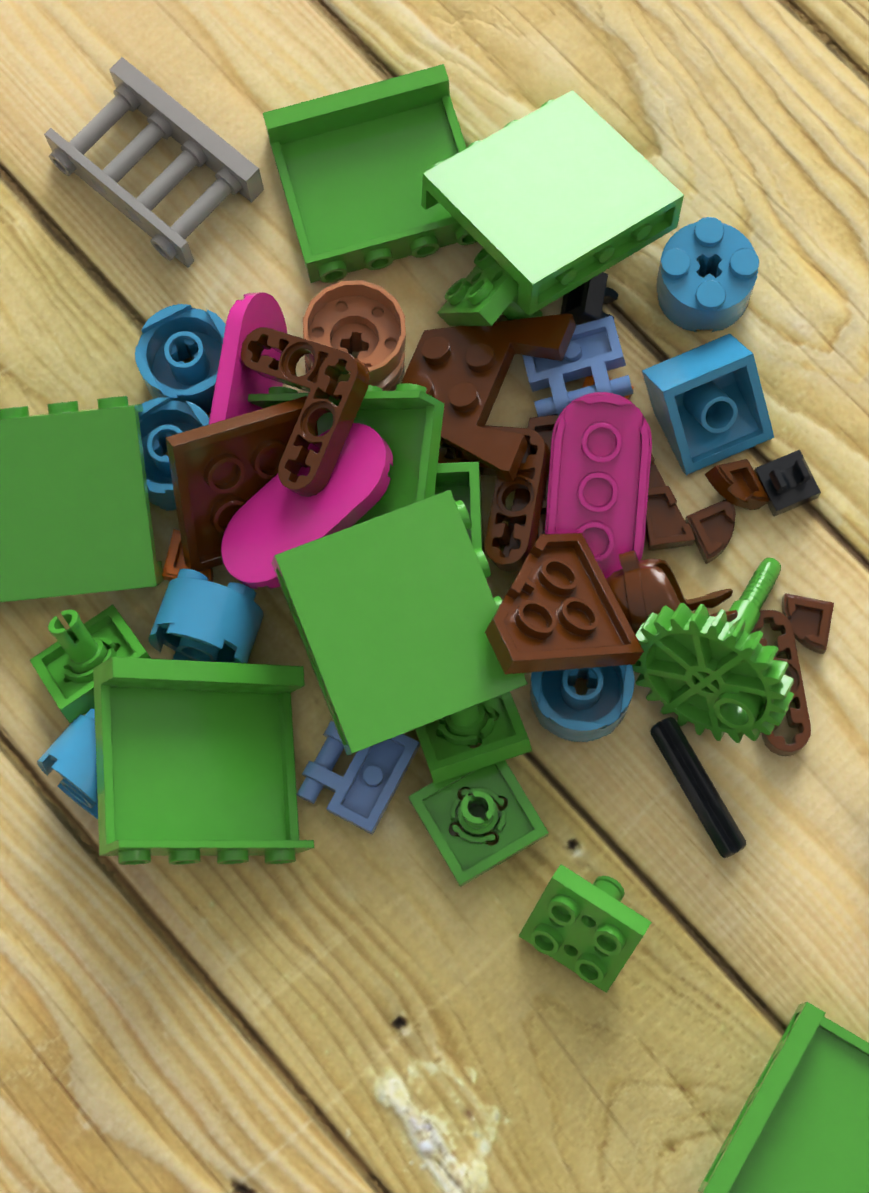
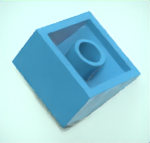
M731 334L722 336L642 370L653 412L682 471L686 475L774 438L754 355Z

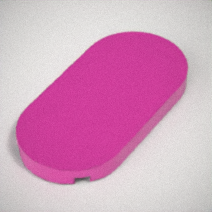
M268 293L244 294V299L236 300L229 311L209 424L263 409L248 402V395L268 394L270 387L283 386V383L265 378L250 369L241 359L242 343L253 330L267 327L287 333L281 307L275 298ZM273 348L270 350L264 349L261 353V356L266 355L278 361L280 360L281 354Z
M594 392L585 394L569 403L555 422L551 438L544 534L582 533L607 579L613 572L622 569L619 554L635 550L638 560L640 561L642 558L645 540L652 435L645 417L640 409L631 401L614 393Z
M353 423L327 485L321 492L311 497L301 496L282 485L278 474L274 476L235 513L226 527L222 539L221 553L223 563L228 572L243 585L253 589L268 586L270 589L280 587L271 563L274 555L353 526L385 494L391 480L388 476L390 464L393 466V454L387 442L371 427L360 423ZM329 430L325 431L318 437L325 435L327 432H329ZM312 443L308 446V450L312 449L317 453L320 448ZM301 467L298 476H307L311 467Z

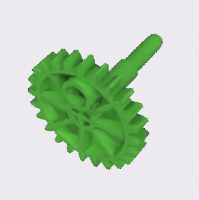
M765 558L760 563L739 600L734 601L729 611L737 610L738 612L737 618L733 621L727 622V615L723 609H720L716 617L709 615L704 604H700L695 613H692L685 603H680L675 612L668 606H663L658 615L652 612L637 631L636 637L644 652L638 661L632 665L633 671L640 673L635 683L638 686L650 688L646 699L648 701L660 700L664 704L660 711L663 715L671 712L677 714L679 726H683L689 721L694 724L696 734L701 735L706 728L712 731L717 741H721L724 733H728L736 743H740L744 734L751 740L756 741L761 732L770 735L775 725L779 726L794 697V693L789 691L794 683V679L784 675L789 666L788 662L773 660L778 647L762 646L759 642L764 633L761 631L751 633L760 618L759 611L780 575L781 565L777 560Z

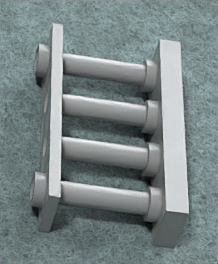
M121 57L109 69L116 87L113 91L115 97L70 142H67L50 128L44 134L52 150L49 158L65 175L70 176L74 172L152 237L150 240L151 244L164 258L171 261L175 257L188 268L194 262L189 244L185 239L230 193L236 195L239 192L252 203L264 190L260 170L148 77ZM138 109L148 117L147 121L149 124L103 170L84 156L128 110L134 112ZM171 136L182 145L181 150L183 152L137 198L133 197L118 182L161 138L168 139ZM205 164L216 173L215 177L217 180L169 227L151 211L195 166L202 167Z

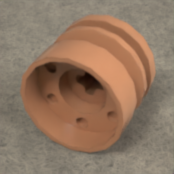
M357 280L341 281L326 287L310 301L303 317V339L347 352L352 355V352H359L356 359L364 363L368 368L370 374L369 385L377 386L383 389V391H394L404 372L406 342L405 315L397 299L381 286ZM312 353L305 355L306 373L313 366L314 358ZM349 372L346 375L340 374L337 382H347L351 373Z

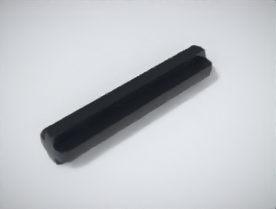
M673 717L665 718L653 725L650 730L651 736L720 856L727 858L743 850L746 846L745 838L676 719Z

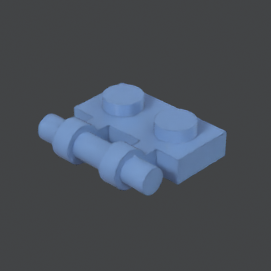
M613 315L576 325L562 361L522 355L532 392L548 387L551 388L552 397L534 401L538 417L557 414L559 416L569 403L589 393L609 392L623 397L634 394L629 375L612 380L608 376L607 371L626 366ZM593 375L594 385L567 392L566 382Z
M330 721L323 734L327 739L315 761L307 763L302 773L305 779L296 795L314 804L323 787L335 792L326 808L327 811L373 835L420 747V743L401 734L358 751L344 777L332 771L344 747L334 721Z

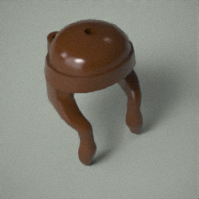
M635 550L619 554L622 569L613 572L606 579L635 635L642 623L646 622L652 612L658 615L663 606H668L674 612L680 603H685L691 611L697 610L700 604H704L706 608H714L730 598L733 593L732 589H724L687 600L671 567L665 560L649 558L639 561ZM737 610L726 611L727 622L737 618ZM717 613L711 614L710 616L716 617Z

